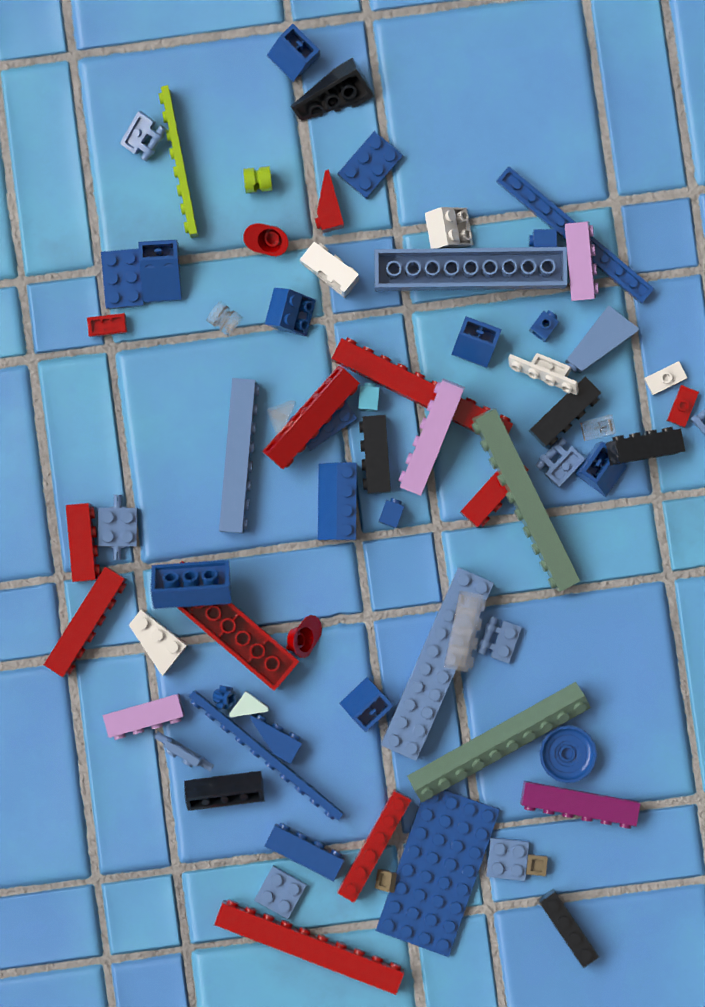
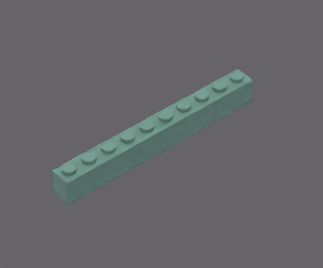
M492 408L472 418V428L476 435H480L482 439L480 444L485 452L488 451L491 457L489 462L492 468L497 469L499 476H497L498 481L502 487L505 486L507 490L506 497L510 504H514L516 508L514 513L519 521L522 520L525 526L522 528L527 538L530 537L533 543L531 548L535 555H539L541 559L539 564L544 572L547 571L550 577L547 579L552 589L561 592L580 582L497 410Z
M574 682L409 774L407 777L422 803L591 707L577 683Z

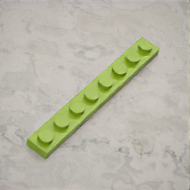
M168 85L161 86L162 93L158 94L160 104L165 106V111L162 112L164 123L168 122L169 129L166 130L167 140L172 142L173 147L169 148L171 160L175 159L176 166L173 167L174 176L179 178L180 185L176 186L178 196H182L183 203L180 204L182 215L186 214L187 222H184L185 232L189 233L191 238L199 237L170 89Z

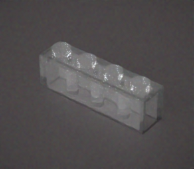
M465 591L459 592L444 663L445 668L468 672V668L472 669L474 657H471L472 649L476 650L478 638H475L476 630L480 631L482 619H479L480 611L484 612L486 600H483L484 595Z

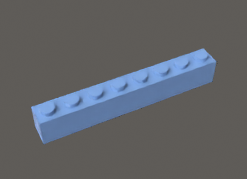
M232 378L219 525L220 532L243 533L244 529L247 530L248 518H245V510L249 511L250 500L246 499L247 491L251 490V480H248V472H252L253 461H250V453H254V442H251V437L256 432V423H253V415H257L258 404H254L255 396H259V385H256V380Z

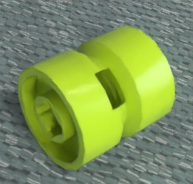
M270 166L259 167L258 170H255V168L243 169L246 193H256L258 189L262 192L273 191Z

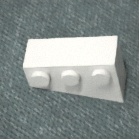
M314 242L300 259L302 265L344 298L359 281V274L353 268L345 265L338 256L330 254L328 249L321 243L316 244Z
M140 610L129 624L162 676L168 672L188 646L144 610Z

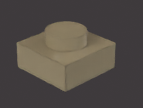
M528 854L526 874L546 876L548 857Z
M378 869L375 888L386 892H394L397 873Z

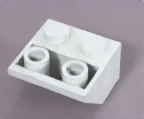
M440 207L425 213L431 249L461 248L473 245L467 208Z

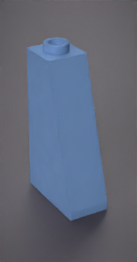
M608 306L565 362L571 367L572 372L581 373L633 336L639 328Z

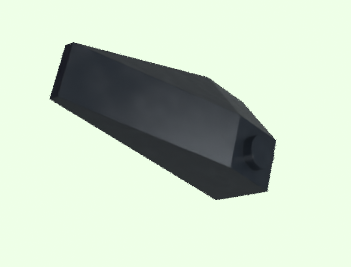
M352 57L334 68L294 102L291 108L299 120L303 121L322 116L324 113L333 110L338 112L341 111V108L357 107L375 96L362 71Z

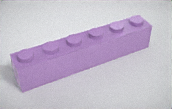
M444 378L441 383L437 382L434 393H437L435 400H430L427 407V411H430L427 418L423 417L419 427L423 430L420 436L416 435L412 445L415 447L413 454L409 453L405 462L408 464L407 470H402L398 481L401 482L400 488L420 496L422 495L464 391V386Z

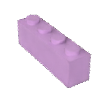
M589 221L565 224L571 300L595 299L596 294H599V286L594 281V275H597L596 263L593 264L592 256L596 255L595 244H591V237L594 236L593 225H590Z
M175 694L105 714L103 719L108 737H114V740L126 737L125 733L131 731L134 735L144 732L145 727L151 726L152 729L162 727V723L170 721V724L180 722L181 717H184L185 714L180 696Z

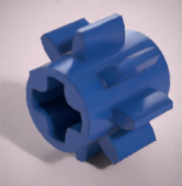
M220 685L219 689L214 691L213 701L217 703L216 708L229 710L230 706L235 704L236 694L232 692L233 687Z

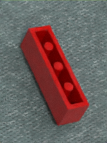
M498 471L460 511L476 528L479 525L483 527L489 521L488 515L492 510L496 513L503 505L501 500L506 496L507 490L498 481Z
M90 503L66 505L72 582L97 580L101 572L100 565L96 564L99 549L98 545H95L94 538L97 537V528L93 526L95 508L91 507Z

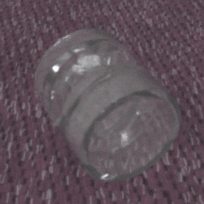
M220 301L213 308L206 321L214 327L219 326V330L229 337L243 317L235 311L230 312V308Z

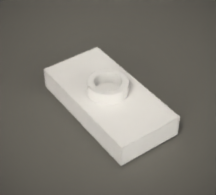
M678 361L645 377L644 380L653 396L687 379V376Z

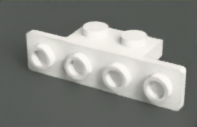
M536 353L531 362L512 354L509 355V366L514 371L522 372L533 379L544 381L549 386L561 388L566 393L577 395L579 392L578 382L567 378L571 372L570 366L539 353Z

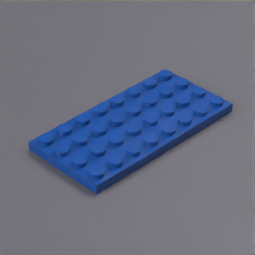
M443 790L422 803L420 801L396 870L395 890L388 893L376 931L449 957L500 809L447 790Z

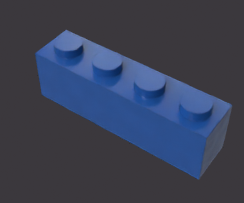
M283 823L275 824L265 844L266 848L334 882L344 862V858L341 857L342 853L334 849L331 851L325 849V845L317 840L314 843L307 840V835L299 831L296 834L290 831V827Z

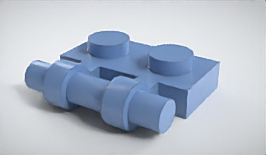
M138 111L120 144L134 154H138L141 149L144 151L141 158L144 161H148L150 156L154 155L158 142H161L164 138L163 134L166 128L159 125L157 131H155L153 126L156 121L142 111ZM148 135H150L152 139L150 143L146 145L144 142Z
M562 437L551 446L552 448L545 455L542 454L539 462L535 465L539 470H542L545 465L548 466L550 469L545 475L558 487L585 460L572 446L565 451L562 447L567 442ZM559 453L562 457L554 464L551 459Z
M490 617L489 623L485 625L486 631L483 640L481 639L479 642L480 648L478 653L485 655L489 648L493 650L490 657L509 663L522 627L503 621L501 628L496 626L498 619ZM493 632L499 633L495 644L490 643Z

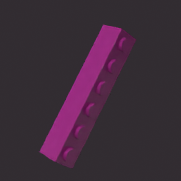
M528 781L523 783L520 801L525 810L535 811L538 808L543 809V813L552 815L555 812H560L563 817L574 818V815L582 816L581 820L593 822V819H599L602 824L612 825V822L620 823L619 827L631 829V826H637L640 809L638 801Z

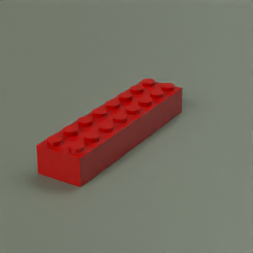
M232 602L231 604L177 607L273 691L278 688L300 662Z

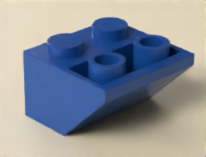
M292 24L279 36L267 57L294 83L320 57V50Z
M274 288L265 325L278 330L307 336L316 300L291 289Z
M466 316L451 355L487 368L502 329Z
M602 441L594 446L575 475L607 497L627 468V464L610 466L606 444Z
M368 677L339 703L365 733L394 706Z

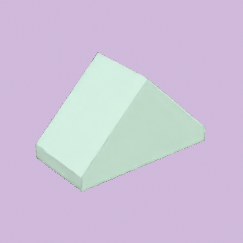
M246 691L230 712V717L268 712L269 707Z

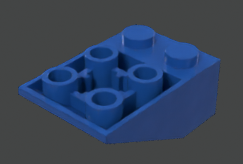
M177 239L138 242L143 301L182 300L179 243Z

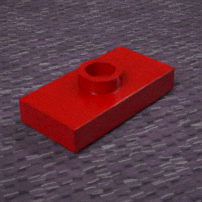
M125 313L87 317L89 337L127 333Z
M680 385L666 421L685 428L699 392Z

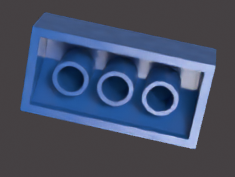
M336 462L319 464L318 540L356 541L357 463Z
M229 560L152 565L151 598L153 609L231 604Z

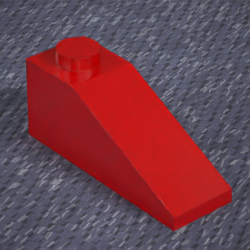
M329 169L325 170L317 208L318 218H314L316 227L321 229L322 234L344 228Z

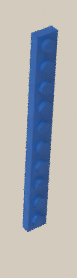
M508 166L496 182L551 229H557V234L566 240L565 224L576 222ZM591 237V244H595L596 253L595 256H592L593 264L596 263L602 272L642 304L654 288L599 241Z
M196 690L190 694L191 704L198 709L202 707L207 711L205 715L212 721L216 719L221 723L220 727L229 734L231 731L236 735L235 740L242 746L248 745L251 748L250 752L255 757L259 758L261 756L265 759L266 762L264 764L271 770L277 769L281 773L279 776L287 783L291 781L296 785L294 788L300 794L304 795L306 793L311 797L309 801L316 807H323L326 810L324 813L330 819L336 818L339 820L342 817L343 812L206 698Z

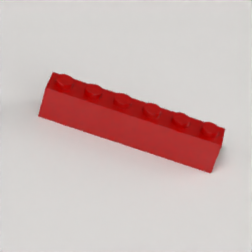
M338 365L262 452L281 469L289 467L294 461L293 458L306 448V443L318 435L322 425L327 424L332 419L331 415L343 407L347 397L352 396L357 391V386L360 383L343 367Z
M104 567L43 664L61 677L72 674L76 667L73 665L76 659H81L86 651L84 649L86 643L92 642L96 635L95 629L98 625L101 627L106 619L105 613L116 604L117 600H115L118 592L121 594L126 588V578L112 569Z
M396 789L392 791L342 881L337 894L355 903L410 804V797Z

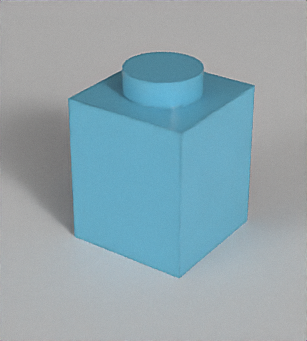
M364 383V386H360L359 411L377 412L379 387H376V384Z

